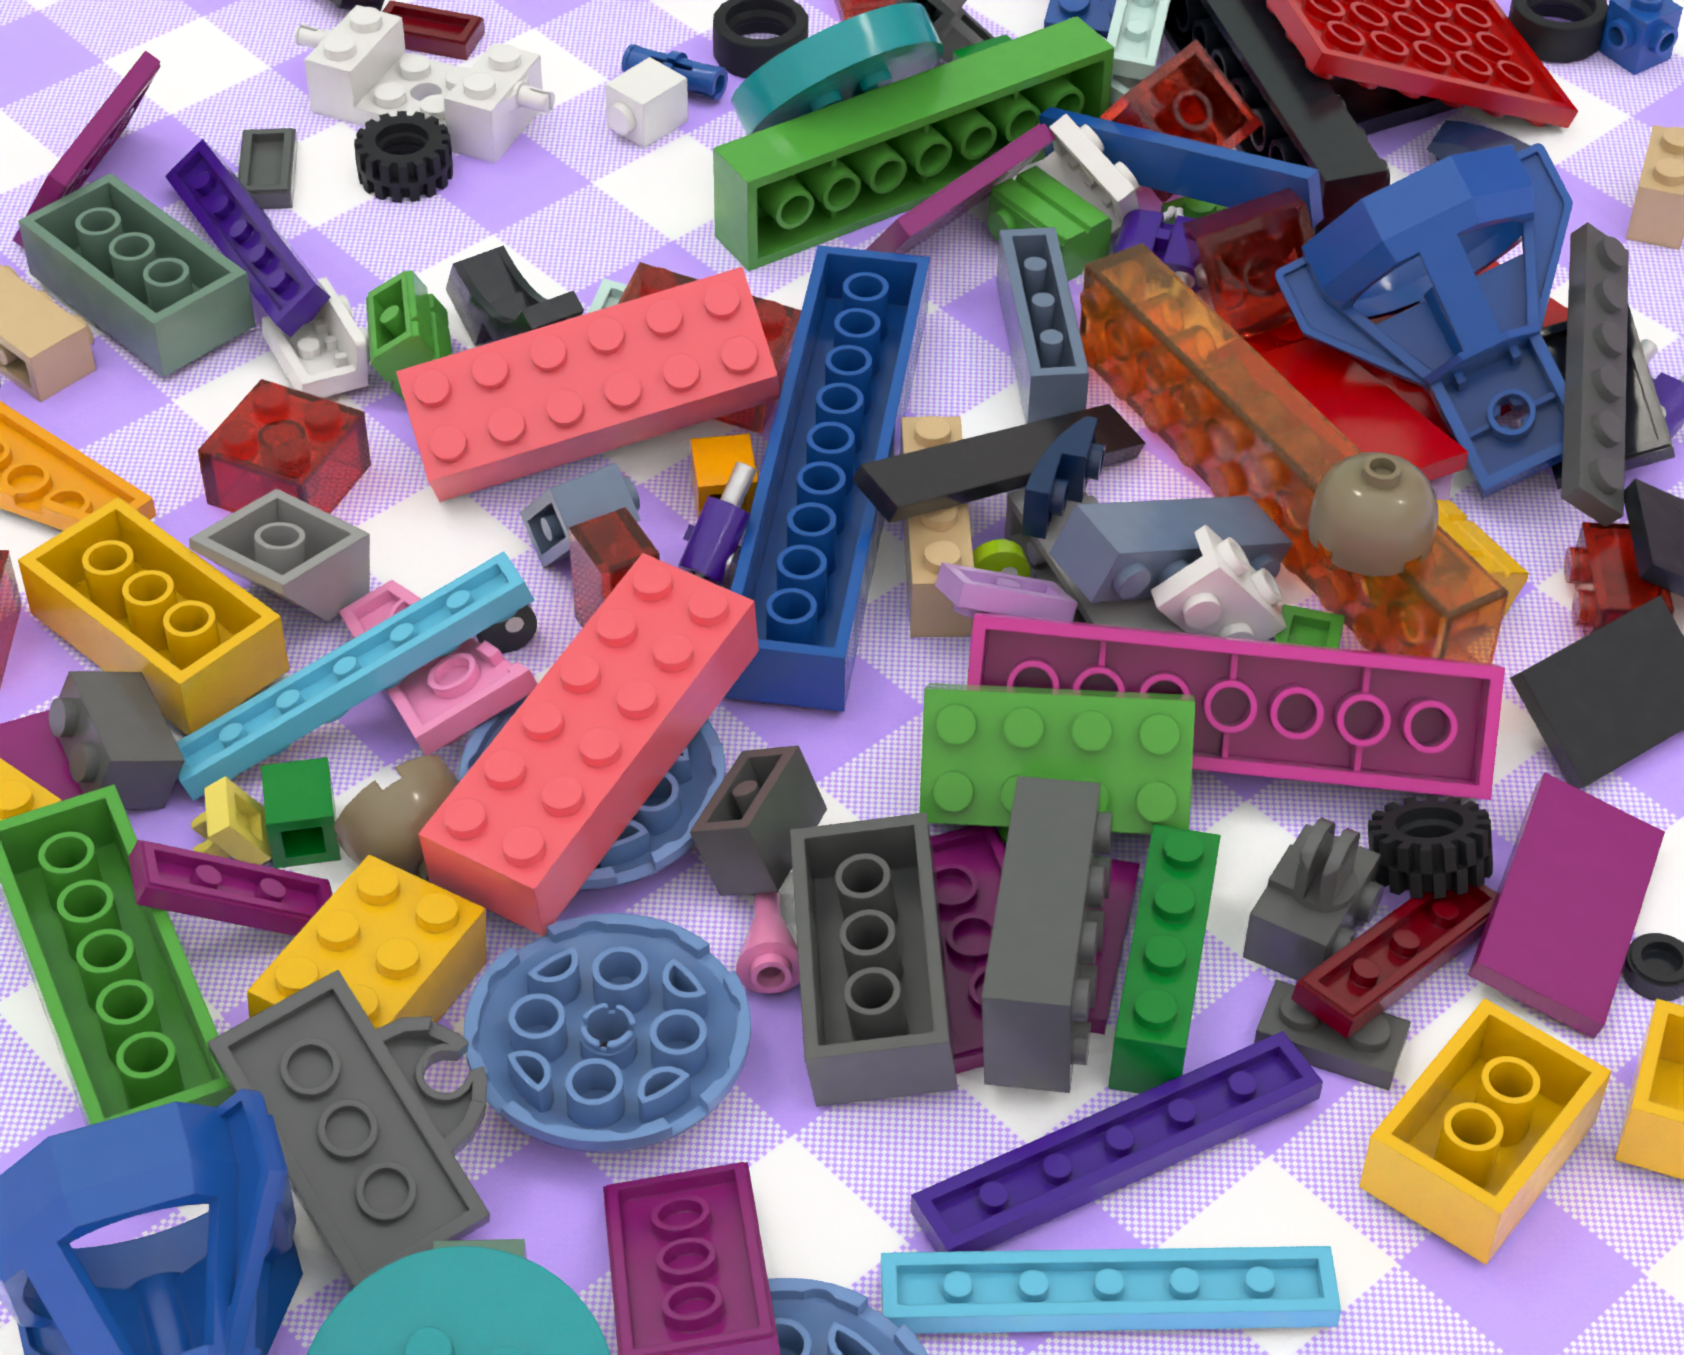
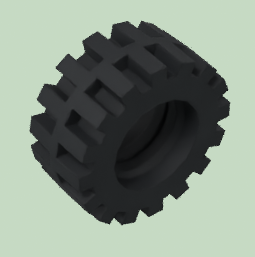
M397 111V116L391 117L389 113L379 115L380 121L377 122L370 119L365 123V129L359 128L356 133L357 139H354L355 160L360 185L363 184L364 190L368 194L375 192L376 198L385 200L389 196L392 197V202L402 203L403 198H410L411 202L420 201L421 195H426L428 198L436 195V188L444 190L448 186V180H452L453 159L450 134H448V128L445 124L439 125V119L431 116L425 119V115L422 112L415 111L413 116L407 115V111Z

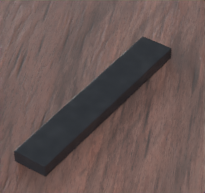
M1109 403L860 465L853 481L888 523L1026 487L1033 469L1047 448L1060 434L1085 416L1098 418L1096 443L1106 445L1103 467L1137 458L1146 442Z

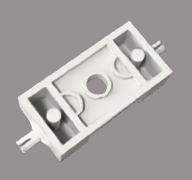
M356 5L333 29L323 30L301 23L295 31L294 38L297 45L314 49L304 59L311 112L365 127V123L370 119L377 122L380 121L379 115L389 113L393 117L397 116V111H407V115L413 116L415 111L422 112L425 115V119L434 116L439 119V125H446L448 134H450L452 152L496 164L540 111L549 114L555 104V93L543 90L541 55L518 49L513 45L494 42L471 68L455 66L430 59L424 55L406 52L402 17L381 12L373 7Z

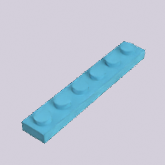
M505 551L499 553L176 742L185 760L178 776L180 783L193 801L205 794L204 788L225 776L232 781L235 776L267 757L282 753L294 741L325 723L340 719L349 709L381 690L396 686L405 676L437 657L454 652L463 642L490 626L510 619L519 609L535 601Z
M1331 1246L881 1253L880 1261L882 1315L890 1319L899 1328L905 1324L914 1334L1338 1327L1341 1314Z

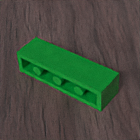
M1153 824L1114 1035L1109 1089L1141 1094L1183 1075L1221 838L1219 834Z

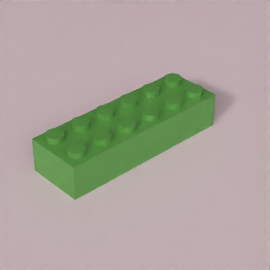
M115 784L0 820V894L86 1126L176 1101L218 1107L234 1095L208 1051L207 1042L217 1037L218 1032L168 912L136 904L128 857L137 842V837Z

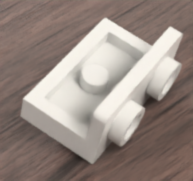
M1065 114L1049 126L1050 131L1056 138L1053 141L1054 151L1036 166L1107 215L1112 220V239L1120 232L1125 215L1130 211L1139 210L1136 189L1139 188V184L1132 172L1122 162L1119 161L1113 165L1102 153L1105 150L1103 143L1088 125L1084 124L1079 128Z
M327 277L317 280L331 298L321 307L317 316L311 322L303 325L291 338L276 326L269 316L261 318L263 337L303 403L368 386V362L371 361L368 331L365 327L358 328L353 320L348 299L345 295H337Z
M1207 525L1194 532L1203 556L1151 590L1157 609L1185 633L1267 641L1287 628L1278 602L1282 601L1284 596L1274 577L1265 568L1256 571L1250 565L1244 551L1234 539L1228 537L1222 540Z

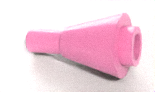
M779 891L757 893L754 895V919L736 964V974L743 986L756 993H783L794 988L800 982L798 948L782 917L781 895Z

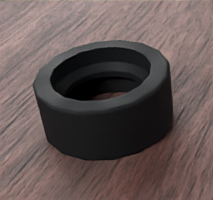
M728 0L722 3L713 14V56L719 66L725 67L726 71L732 75L747 78L778 54L808 38L809 16L802 5L794 0ZM753 33H770L778 35V37L769 39H751L744 37L743 35Z
M1511 0L1508 18L1539 59L1548 62L1569 63L1586 59L1599 49L1608 4L1607 0ZM1542 16L1559 17L1572 22H1557Z

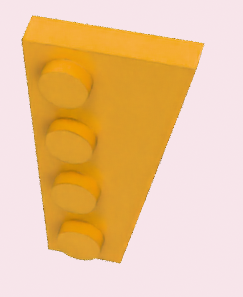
M0 401L1 509L63 531L117 497L149 520L156 516L153 497Z

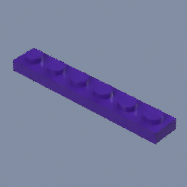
M202 138L165 177L222 254L247 272L251 293L275 325L291 338L303 325L311 322L317 316L321 307L331 296L219 153Z
M1281 1031L911 1195L910 1212L936 1252L984 1251L1320 1099L1323 1081L1285 1032Z

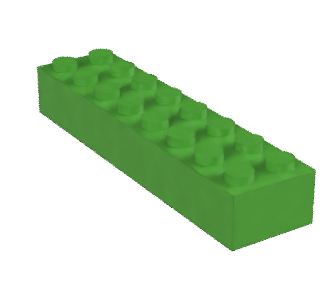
M1076 16L714 147L715 237L749 272L911 210L1040 123L1039 115L1049 107L1108 120L1114 47ZM1043 150L1029 164L1046 158L1045 151Z

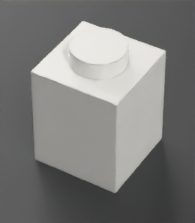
M651 57L605 83L607 127L644 149L688 122L687 78Z

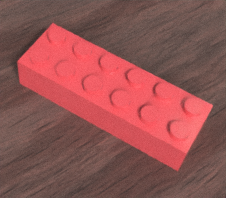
M743 266L396 371L426 476L439 502L774 401L780 397L778 375Z
M642 553L418 833L430 882L541 936H545L547 933L546 926L553 924L759 651L754 600Z

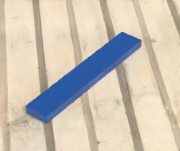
M1049 107L1039 115L1040 124L1045 123L1048 128L1065 114L1079 128L1084 124L1088 125L1103 143L1105 150L1102 153L1113 165L1119 161L1122 162L1132 172L1140 186L1314 228L1324 219L1319 169ZM1053 142L1044 149L1045 157L1054 151Z

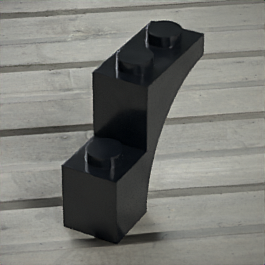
M504 245L453 263L445 287L474 346L490 340L495 342L583 315L584 308L574 290L548 300L541 296L520 273Z

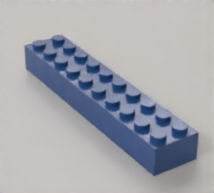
M817 246L750 511L751 516L747 523L730 590L755 602L759 651L724 698L845 711L885 519L857 487L853 478L861 464L898 455L901 417H906L928 313L930 257Z

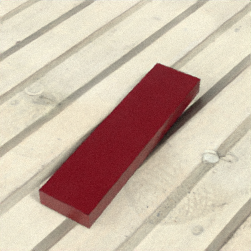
M1484 884L1479 888L1468 885L1469 892L1457 895L1453 890L1446 891L1447 898L1434 899V892H1424L1422 899H1409L1296 982L1291 999L1348 1039L1482 936L1497 893Z

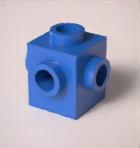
M1610 0L1598 51L1633 75L1670 60L1673 47L1678 39V27L1683 7L1673 0Z

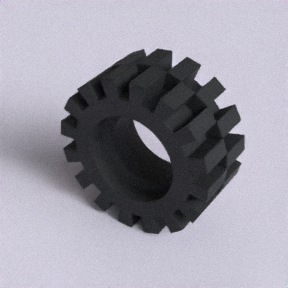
M1426 795L1427 801L1417 802L1415 796L1403 798L1404 805L1402 806L1395 802H1390L1384 805V811L1376 810L1371 815L1372 820H1368L1367 825L1369 850L1381 854L1376 883L1384 885V887L1389 886L1390 893L1401 895L1404 891L1410 890V898L1422 899L1424 892H1434V899L1447 898L1446 891L1453 890L1457 895L1468 893V885L1479 888L1485 884V877L1490 878L1493 873L1491 819H1489V813L1486 809L1479 810V804L1469 801L1461 805V798L1449 796L1445 802L1438 801V795Z

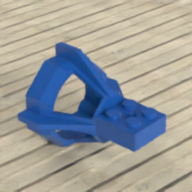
M1540 143L1533 144L1517 153L1513 145L1510 144L1450 155L1360 199L1301 247L1303 257L1279 268L1275 273L1276 282L1304 337L1423 387L1429 393L1451 438L1468 451L1466 468L1482 499L1562 462L1565 381L1540 333L1573 207V200L1546 148ZM1522 242L1523 254L1479 274ZM1397 314L1376 325L1370 321L1371 319ZM1508 404L1514 412L1523 409L1527 413V415L1521 418L1520 428L1511 429L1508 425L1500 426L1496 422L1500 419L1501 406Z
M240 1089L218 1107L176 1101L48 1136L0 1175V1300L17 1321L24 1355H268L303 1276V1271L293 1238L297 1219L288 1169L273 1115L268 1114L263 1094L256 1090ZM209 1204L208 1212L175 1227L145 1237L85 1248H72L69 1244L97 1229L130 1217L173 1207Z

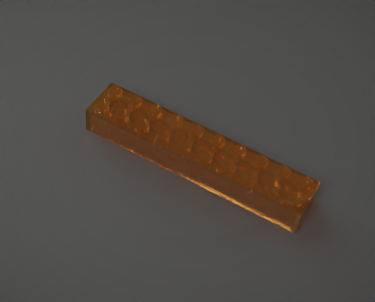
M1143 243L1085 264L1083 291L1080 294L1081 318L1079 331L1088 367L1092 368L1111 387L1118 399L1124 400L1143 419L1146 427L1152 433H1156L1177 454L1184 466L1190 467L1211 488L1215 497L1250 496L1293 542L1282 560L1285 568L1290 573L1296 574L1312 590L1325 609L1334 614L1345 615L1344 624L1355 634L1357 640L1365 649L1381 653L1482 663L1493 662L1509 591L1439 525L1428 558L1420 563L1419 556L1417 559L1405 563L1404 572L1392 576H1365L1343 570L1331 563L1332 552L1325 549L1319 541L1317 549L1310 542L1307 526L1310 505L1322 476L1343 458L1362 453V451Z

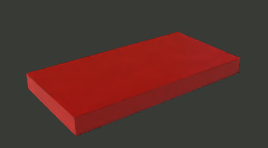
M1305 339L1228 363L1226 381L1329 468L1345 457L1362 452H1384L1402 457L1419 467L1430 481L1464 470L1466 467L1468 451L1346 354L1311 339Z

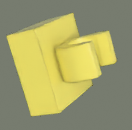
M226 776L204 788L206 811L199 814L191 822V828L205 838L206 841L195 846L193 851L224 858L232 856L236 860L262 865L272 859L264 806Z

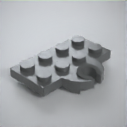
M336 970L207 1042L209 1053L234 1094L240 1089L256 1090L263 1094L268 1114L273 1115L288 1169L291 1189L351 1289L388 1264L409 1255L433 1249V1241L460 1240L489 1223V1211L455 1158L459 1152L473 1141L485 1116L487 1076L484 1066L470 1070L464 1084L456 1091L449 1093L433 1090L424 1079L426 1070L434 1063L458 1061L468 1052L469 1042L459 1033L433 1022L432 1016L403 1017L375 1029L339 970Z

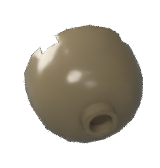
M1362 452L1343 458L1322 476L1315 491L1307 522L1310 542L1317 549L1319 541L1325 549L1332 552L1331 563L1343 570L1365 576H1392L1404 572L1405 563L1413 561L1419 556L1420 563L1428 558L1435 541L1438 527V504L1430 480L1416 465L1402 457L1388 453Z
M423 755L405 761L394 767L401 776V779L393 782L384 790L374 780L345 806L335 821L333 830L338 835L336 840L357 866L368 855H372L430 882L418 833L459 783V780L440 755Z

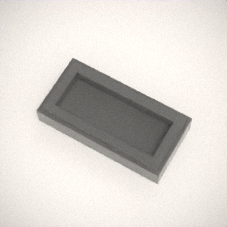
M296 128L245 129L242 132L238 179L262 209L293 208L298 151Z

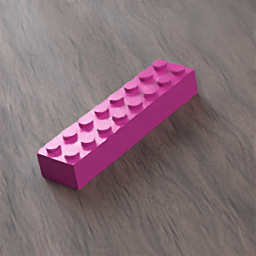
M977 612L973 618L967 685L1194 695L1195 721L1192 769L1491 800L1505 667L1492 663Z

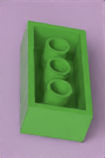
M929 683L924 688L919 813L927 812L928 823L1009 827L1017 776L1101 783L1100 812L1113 813L1112 832L1152 834L1153 824L1189 830L1195 721L1194 695Z

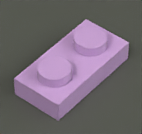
M941 562L935 587L953 603V610L969 618H974V614L980 612L1072 622L1078 602L1055 582Z

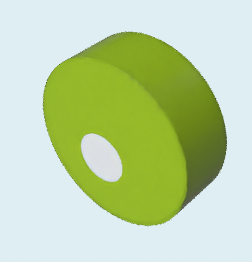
M1006 539L991 540L981 544L973 551L974 568L1029 578L1031 576L1030 566L1024 550L1013 541Z

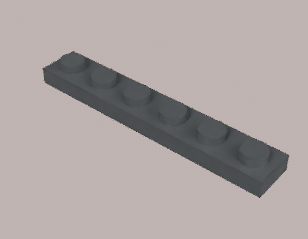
M1587 222L1570 234L1561 498L1606 527L1624 516L1629 251L1625 249L1618 239L1607 236Z

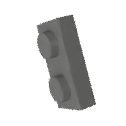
M1275 980L1258 1024L1254 1043L1284 1031L1310 1066L1388 1091L1390 1090L1408 1037L1411 1021L1382 1012L1346 1039L1291 999L1295 985Z

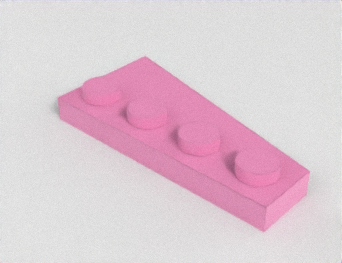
M390 580L338 612L353 637L356 638L421 600V598L394 580ZM470 638L463 642L454 652L437 657L405 676L396 686L385 690L425 755H430L443 746L457 742L466 732L523 699L533 691L538 683L530 669L519 662L510 663L503 657L498 648L487 641L480 643L474 638Z

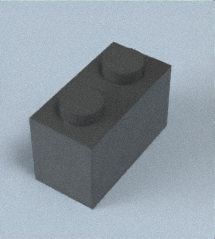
M69 671L59 698H55L51 703L49 726L52 734L58 737L68 758L73 780L79 783L83 794L115 784L125 809H164L185 760L143 673Z
M799 745L742 751L692 827L690 834L720 896L743 894L754 896L757 893L778 892L792 869L790 829L818 826L826 813V804Z

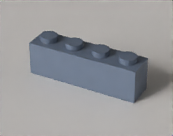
M1056 228L1000 230L996 284L1025 423L1028 424L1085 410L1089 370Z
M1250 496L1076 504L1049 554L1091 603L1153 598L1151 593L1153 588L1203 556L1194 532L1204 525H1207L1222 540L1228 537L1234 539L1244 551L1250 565L1256 571L1265 568L1274 579L1279 574L1280 563L1293 542Z

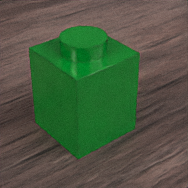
M328 757L261 765L265 822L273 867L277 869L341 860L340 845L336 840L338 835L333 830L337 815Z

